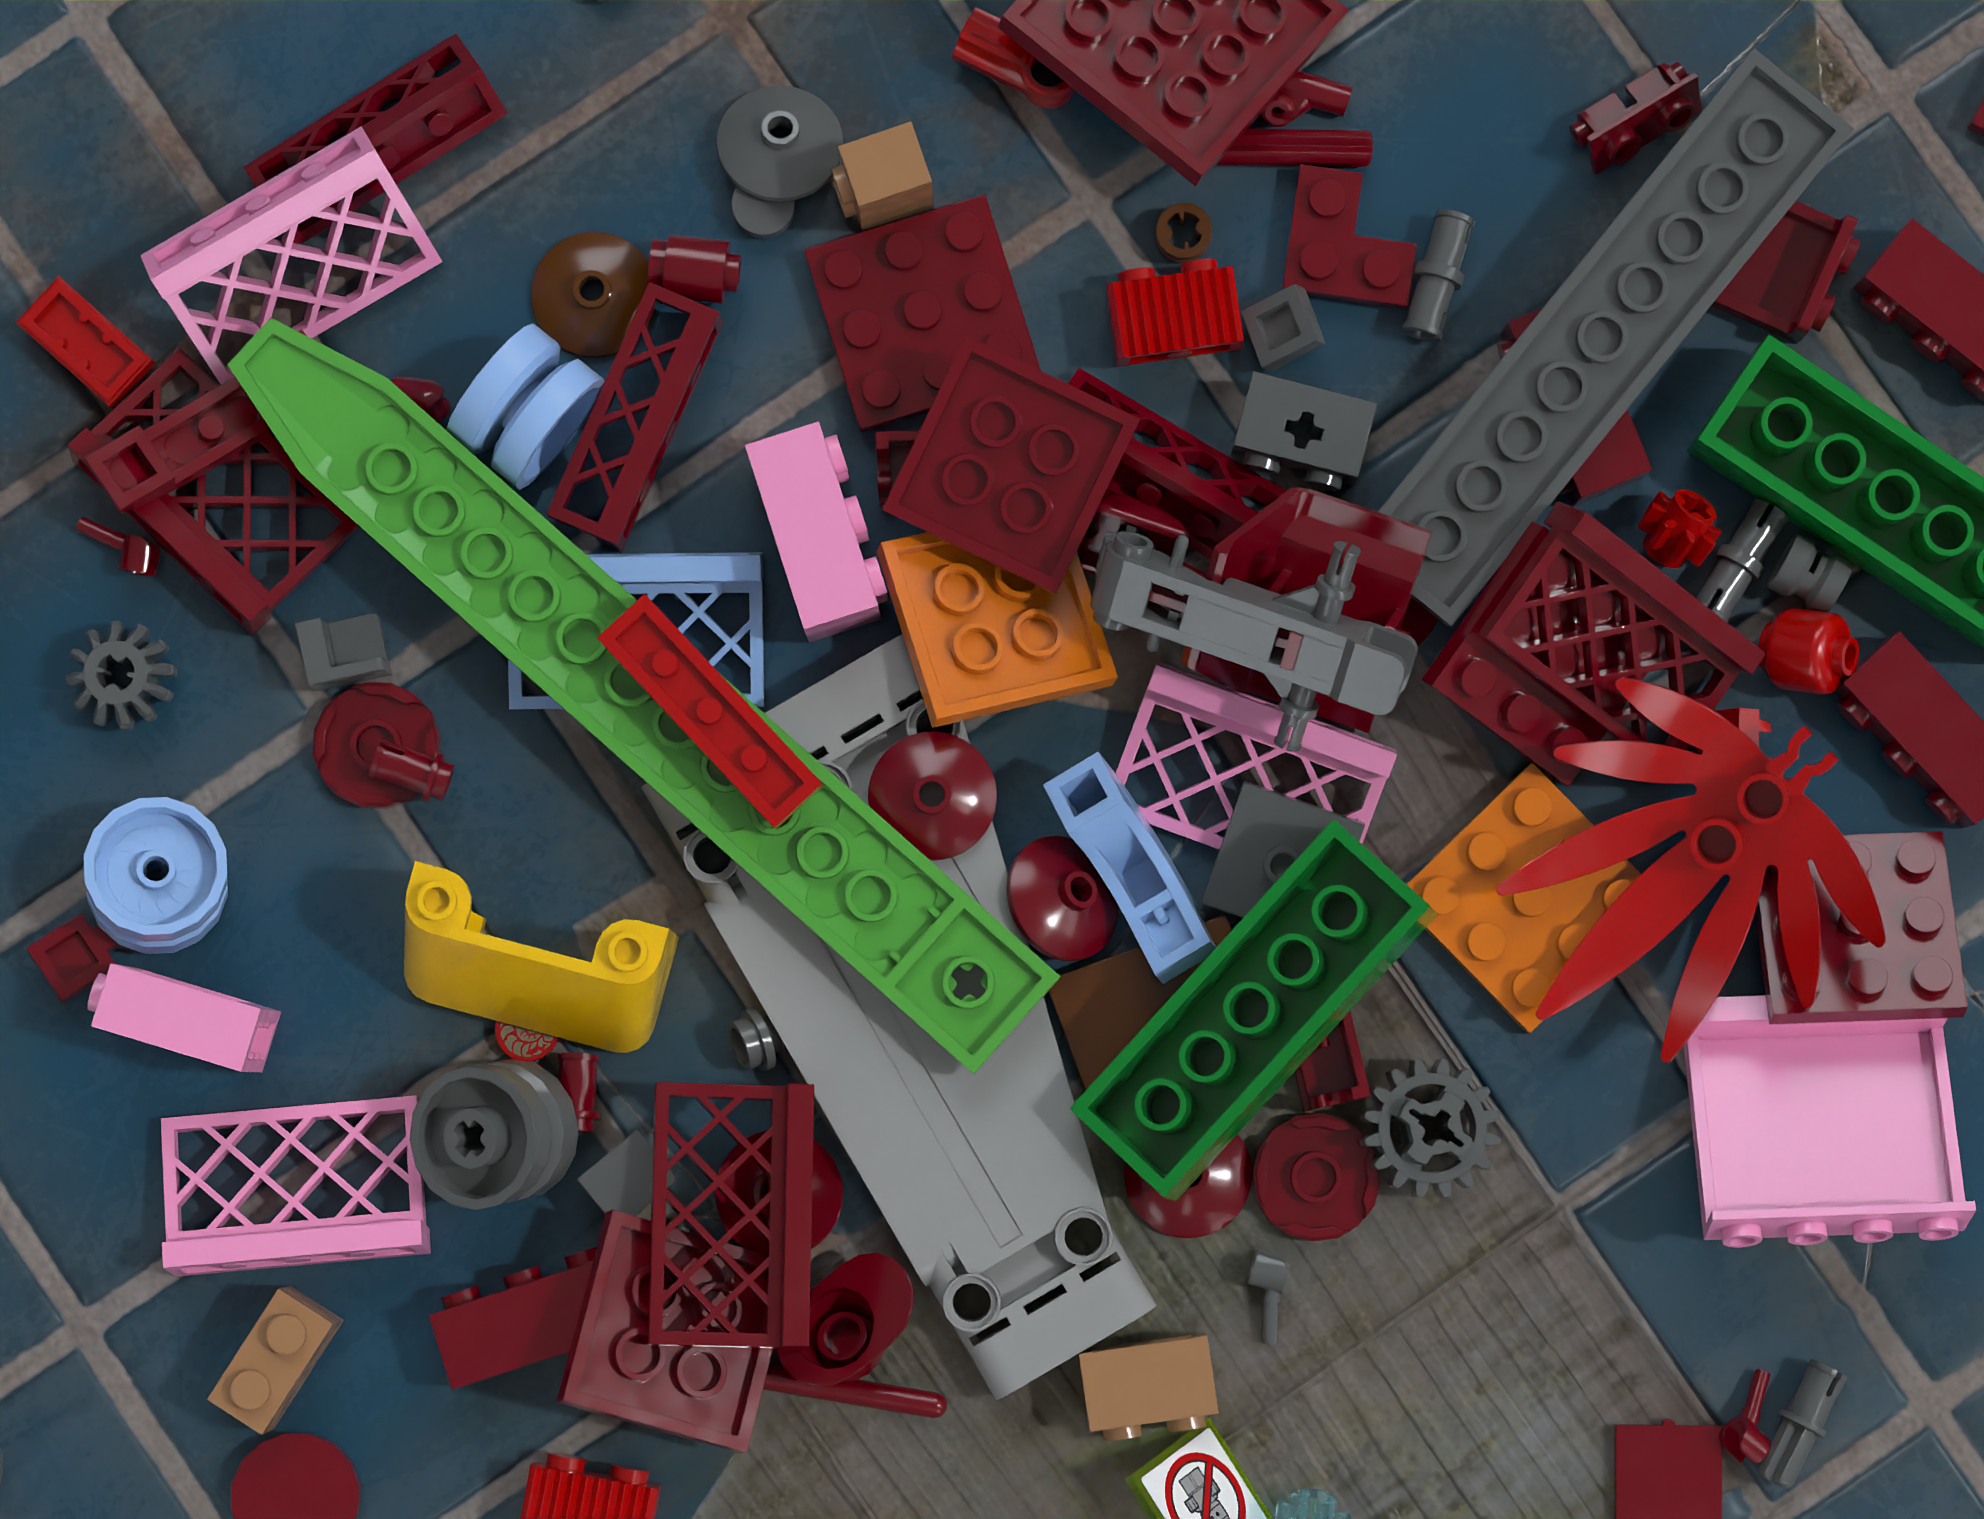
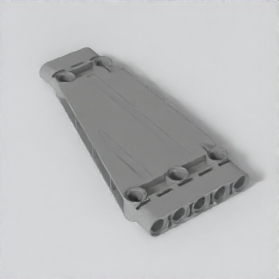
M903 634L767 711L765 714L813 757L826 750L828 754L818 761L868 805L869 782L877 762L892 745L908 736L918 734L917 724L920 718L927 713L923 699L903 711L899 710V707L921 695ZM881 718L883 721L850 742L844 743V739ZM964 722L953 723L954 730L952 735L970 744ZM648 783L644 784L641 789L684 861L687 870L706 899L704 905L807 1084H814V1096L920 1279L926 1287L930 1286L945 1312L946 1318L955 1329L995 1400H999L1155 1308L1157 1304L1109 1224L1079 1117L1069 1109L1074 1104V1100L1044 997L975 1074H972L732 858L728 867L717 874L703 872L697 863V852L700 846L710 839L698 829L681 840L679 834L691 829L695 825ZM937 783L925 784L919 793L921 802L929 807L940 805L945 797L944 789ZM992 821L983 837L969 850L949 859L931 862L1029 948L1027 940L1015 925L1008 907L1006 894L1008 873ZM977 965L970 971H965L960 966L955 969L951 975L957 982V986L952 992L954 996L962 1000L970 994L979 999L986 991L980 983L985 972ZM1081 1217L1096 1221L1102 1232L1099 1246L1088 1254H1077L1071 1251L1064 1240L1067 1226L1073 1220ZM1114 1252L1117 1253L1120 1259L1082 1280L1079 1273ZM975 1283L983 1286L988 1291L991 1305L988 1312L982 1317L966 1319L955 1310L953 1296L962 1285ZM1063 1284L1066 1289L1065 1291L1031 1311H1026L1025 1305ZM1007 1317L1010 1323L973 1344L970 1337Z

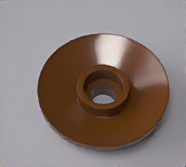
M585 232L562 240L543 257L536 269L532 282V307L541 329L554 339L563 350L578 356L597 358L617 354L647 288L649 262L633 244L613 234ZM589 280H597L604 285L603 295L595 301L585 300L581 296V288ZM656 306L646 326L647 329L653 320L656 311Z

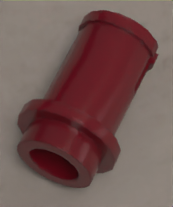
M382 738L371 763L369 778H377L421 793L422 801L427 803L431 797L443 801L453 777L455 764L444 761L445 754L438 753L436 758Z
M558 1053V1080L573 1101L579 1127L578 1133H593L594 1121L601 1120V1113L595 1112L597 1065L600 1056L588 1053Z

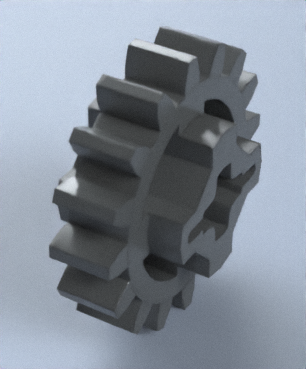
M1422 1059L1409 1061V1077L1407 1078L1397 1068L1388 1070L1385 1074L1391 1088L1386 1090L1380 1087H1371L1370 1097L1378 1103L1376 1111L1360 1112L1359 1115L1360 1120L1373 1125V1133L1359 1139L1360 1146H1376L1379 1153L1370 1162V1168L1372 1170H1380L1389 1167L1392 1172L1388 1178L1387 1186L1392 1189H1398L1407 1180H1410L1411 1197L1424 1198L1428 1191L1429 1183H1432L1433 1190L1438 1198L1451 1196V1180H1454L1462 1188H1470L1475 1185L1469 1169L1474 1167L1481 1170H1489L1492 1163L1482 1154L1484 1146L1500 1145L1501 1141L1500 1137L1487 1132V1123L1494 1122L1500 1118L1499 1111H1484L1481 1102L1491 1092L1488 1086L1471 1090L1468 1084L1473 1071L1468 1068L1460 1069L1451 1077L1449 1076V1062L1445 1059L1435 1060L1430 1073L1427 1072ZM1433 1085L1439 1087L1438 1091L1434 1092L1429 1100L1424 1103H1419L1413 1098L1404 1096L1408 1091L1418 1086ZM1463 1107L1469 1120V1136L1463 1132L1459 1113ZM1436 1115L1438 1118L1435 1121L1434 1127L1441 1133L1440 1137L1446 1141L1433 1139L1423 1142L1421 1139L1425 1134V1129L1418 1124L1419 1120L1414 1116L1424 1118ZM1390 1120L1397 1124L1401 1143L1397 1150H1395L1390 1137ZM1441 1154L1455 1161L1452 1165L1440 1171L1425 1172L1420 1170L1422 1165L1428 1163L1432 1155Z

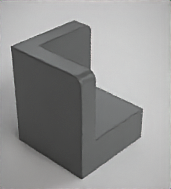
M371 613L327 623L321 618L295 623L308 686L316 691L392 675L381 620L376 614Z
M637 1129L577 1178L605 1214L610 1210H616L638 1216L642 1209L651 1203L653 1147L648 1142L650 1138L642 1129ZM671 1169L667 1172V1189L676 1182V1175Z

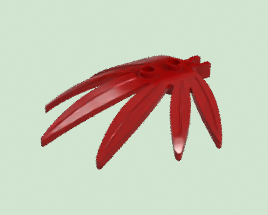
M1622 677L1616 681L1617 689L1641 714L1672 736L1702 749L1703 753L1698 754L1682 748L1652 742L1604 740L1560 746L1554 750V756L1572 765L1622 779L1665 784L1691 783L1696 786V793L1644 806L1594 825L1564 840L1524 865L1496 887V892L1500 896H1506L1570 881L1622 862L1657 845L1681 830L1685 831L1686 837L1647 868L1593 925L1555 978L1536 1011L1537 1019L1545 1020L1588 996L1622 973L1677 927L1703 900L1720 878L1727 874L1730 876V881L1702 927L1685 966L1674 998L1661 1051V1060L1669 1063L1697 1029L1724 986L1750 929L1760 898L1766 869L1769 865H1774L1778 869L1777 892L1781 936L1792 980L1804 1008H1810L1814 1004L1821 963L1820 912L1815 884L1808 864L1809 859L1813 860L1826 890L1847 920L1877 948L1884 946L1886 936L1873 888L1856 853L1833 821L1804 794L1812 776L1821 775L1828 771L1839 758L1830 750L1820 762L1814 764L1807 763L1792 778H1787L1784 774L1786 769L1801 756L1800 746L1813 734L1806 725L1793 735L1788 743L1786 752L1769 759L1743 731L1706 705L1674 690L1653 683Z

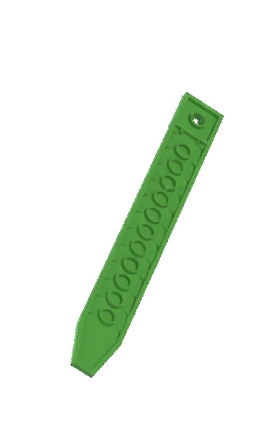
M270 318L227 364L298 471L972 1074H975L1060 979L1061 976L726 680L823 784L810 799L775 830L597 639L602 632L637 600L388 378L273 318ZM977 965L985 972L980 981L983 988L986 989L985 993L979 999L970 994L962 1000L958 999L952 993L957 986L956 980L951 976L952 973L959 966L965 971H970Z

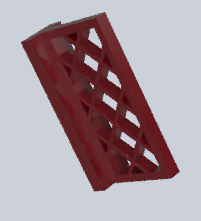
M181 348L91 431L85 428L68 444L72 462L105 494L106 492L85 464L84 458L112 442L113 440L110 436L126 421H153L154 425L179 410L161 409L162 388L180 371L199 387V397L219 386ZM153 397V409H140ZM270 434L257 442L266 453H252V446L244 450V453H239L223 463L244 465V496H206L205 473L198 477V496H170L165 494L151 502L125 512L252 636L271 619L270 613L360 528L358 524L298 471L284 448ZM252 465H279L289 474V497L251 496ZM297 483L312 497H297ZM183 508H198V522ZM206 508H244L243 540H215L206 531ZM251 508H289V540H251ZM297 508H324L340 524L324 540H296ZM228 551H243V566ZM251 551H289V573L270 591L251 574ZM296 552H310L296 566Z
M1560 502L1555 504L1543 522L1551 530L1479 631L1480 635L1618 740L1648 742L1646 719L1630 702L1629 709L1611 713L1603 710L1600 683L1622 677L1642 681L1641 674L1667 668L1669 689L1685 695L1682 665L1703 660L1716 671L1700 693L1687 696L1714 710L1740 671L1752 675L1766 654L1590 514ZM1562 550L1574 559L1576 586L1549 592L1547 570ZM1590 572L1601 581L1591 583ZM1535 589V595L1530 596L1532 591ZM1614 590L1619 594L1622 621L1595 627L1592 595ZM1578 598L1581 630L1554 636L1551 603ZM1536 607L1539 639L1517 644L1504 634L1519 610ZM1635 608L1646 616L1636 618ZM1659 625L1664 629L1666 656L1640 662L1637 630ZM1623 633L1626 665L1599 671L1596 639ZM1582 642L1585 674L1563 679L1557 674L1555 648ZM1680 643L1691 651L1681 652ZM1541 651L1542 662L1530 653ZM1586 686L1587 697L1576 688ZM1631 721L1632 731L1622 723ZM1671 735L1664 745L1686 750L1690 744Z
M674 1082L655 1083L647 1345L775 1348V1350L801 1351L809 1346L814 1084L788 1083L787 1086ZM669 1098L695 1099L713 1118L688 1143L668 1123ZM709 1099L732 1101L720 1111ZM743 1100L770 1101V1129L752 1145L726 1116ZM717 1124L745 1151L720 1176L693 1150V1147ZM669 1137L680 1150L667 1162ZM768 1139L769 1162L757 1151ZM684 1155L712 1183L686 1208L667 1189V1172ZM749 1157L769 1177L768 1194L751 1210L724 1182ZM716 1188L743 1216L718 1241L691 1214ZM667 1202L678 1216L665 1227ZM768 1204V1224L766 1227L756 1214ZM683 1220L710 1248L685 1273L665 1254V1237ZM748 1222L767 1241V1258L750 1275L723 1248ZM714 1254L741 1281L716 1307L689 1280ZM664 1267L676 1279L665 1292ZM765 1269L766 1293L754 1281ZM683 1286L708 1315L690 1332L663 1331V1303L677 1289ZM746 1288L766 1307L765 1334L739 1333L721 1314ZM714 1319L726 1333L701 1331Z

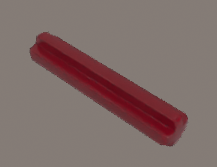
M1247 129L1216 165L1300 166V164L1320 167H1366L1370 165L1373 156V138L1371 132L1367 130Z

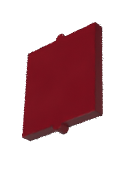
M1669 1418L1662 1420L1661 1425L1614 1424V1519H1722V1444L1719 1438L1722 1426L1676 1425Z

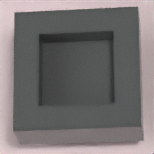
M1293 284L1241 311L1263 369L1273 372L1326 345L1304 287Z

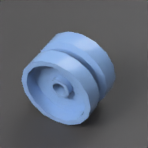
M533 323L523 327L514 334L487 362L459 400L446 429L447 432L473 454L486 451L495 446L491 467L518 490L528 486L541 475L572 440L592 412L605 382L601 376L579 359L557 367L561 347L554 339Z
M168 797L138 798L113 809L93 830L84 853V883L87 901L99 927L119 945L144 954L175 953L199 942L219 921L228 897L226 848L215 825L194 806ZM160 869L164 879L151 881L147 878V872Z

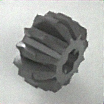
M120 621L110 622L108 642L94 629L86 632V639L93 650L90 654H87L79 649H72L69 655L73 661L84 665L83 672H72L65 677L66 684L71 687H87L74 700L73 704L78 710L85 711L96 706L93 713V722L102 727L107 726L114 715H116V721L121 729L132 730L135 723V709L149 722L157 719L156 709L149 701L154 696L162 701L171 702L174 696L170 690L159 686V679H170L177 676L176 666L168 663L156 664L169 651L167 643L163 640H158L148 644L150 629L141 624L134 627L129 636H127V630ZM118 662L128 667H134V673H127V676L133 680L125 689L115 684H109V678L117 677L111 673V669Z

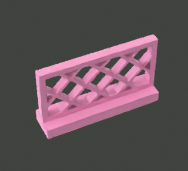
M362 126L140 255L150 280L163 300L167 301L220 384L235 377L228 365H224L216 352L222 329L255 335L272 317L277 296L308 302L304 320L293 326L292 329L296 331L302 329L306 336L312 339L442 263L440 256ZM378 178L386 192L380 216L375 217L348 211L354 191ZM338 201L336 208L329 207L330 205ZM395 208L404 222L391 220ZM311 216L333 220L325 248L320 249L293 243L298 224ZM344 223L375 229L367 258L336 252ZM387 232L413 237L421 250L420 253L399 265L379 261ZM283 233L281 240L274 239ZM255 249L276 252L277 256L270 280L264 281L238 275L243 256ZM289 255L320 261L312 290L281 284ZM332 264L363 270L358 289L345 297L324 293ZM228 266L226 273L219 271L222 268ZM375 273L382 274L374 279ZM200 281L222 285L214 314L188 309L179 294ZM234 288L265 294L258 322L226 316ZM320 305L327 306L319 311ZM198 324L211 326L208 337H206Z
M1157 661L1118 765L1116 775L1125 786L1130 773L1154 763L1169 796L1146 807L1137 804L1148 823L1220 849L1224 836L1217 832L1228 827L1233 812L1232 805L1221 781L1255 766L1264 787L1274 791L1262 763L1287 752L1301 758L1311 781L1283 793L1284 795L1295 798L1315 788L1324 809L1333 811L1321 785L1345 774L1370 783L1362 807L1344 815L1365 823L1359 841L1362 844L1385 782L1390 776L1397 757V751L1395 748L1316 719L1308 720L1299 751H1287L1293 727L1291 728L1289 739L1281 749L1274 743L1284 713L1278 705L1243 692H1237L1227 686ZM1157 704L1181 713L1191 737L1157 752L1146 728L1154 705ZM1191 717L1214 726L1198 733ZM1224 730L1241 735L1251 759L1217 774L1202 740ZM1143 739L1150 756L1134 762ZM1251 739L1271 746L1273 749L1258 755ZM1195 744L1210 778L1176 793L1161 759ZM1311 762L1334 771L1317 777ZM1214 785L1229 818L1206 829L1191 824L1180 800ZM1173 804L1179 819L1157 810Z
M417 1095L161 1118L166 1242H162L163 1268L175 1277L431 1254L430 1229L426 1225L424 1179L415 1166L409 1140L412 1113L419 1101ZM405 1113L406 1136L389 1156H386L363 1136L365 1131L380 1115ZM364 1116L355 1127H352L343 1119ZM333 1119L349 1134L323 1162L300 1143L299 1140L317 1120ZM300 1122L291 1133L279 1125ZM269 1125L285 1140L259 1168L235 1146L253 1126ZM236 1128L227 1139L216 1131V1129ZM206 1131L221 1146L195 1174L179 1160L178 1133ZM357 1141L383 1162L358 1191L332 1170ZM293 1147L318 1167L317 1171L294 1197L268 1176ZM406 1152L408 1174L396 1164ZM229 1153H232L255 1174L230 1202H227L204 1181ZM179 1170L190 1178V1181L181 1191ZM392 1170L409 1184L410 1211L382 1213L366 1197L387 1173ZM328 1175L348 1192L352 1198L334 1218L318 1219L302 1203ZM264 1181L282 1196L288 1204L271 1223L254 1225L238 1209ZM199 1187L224 1207L206 1229L182 1231L181 1207ZM360 1204L372 1213L351 1216ZM296 1210L308 1219L286 1222ZM232 1216L244 1225L223 1227Z

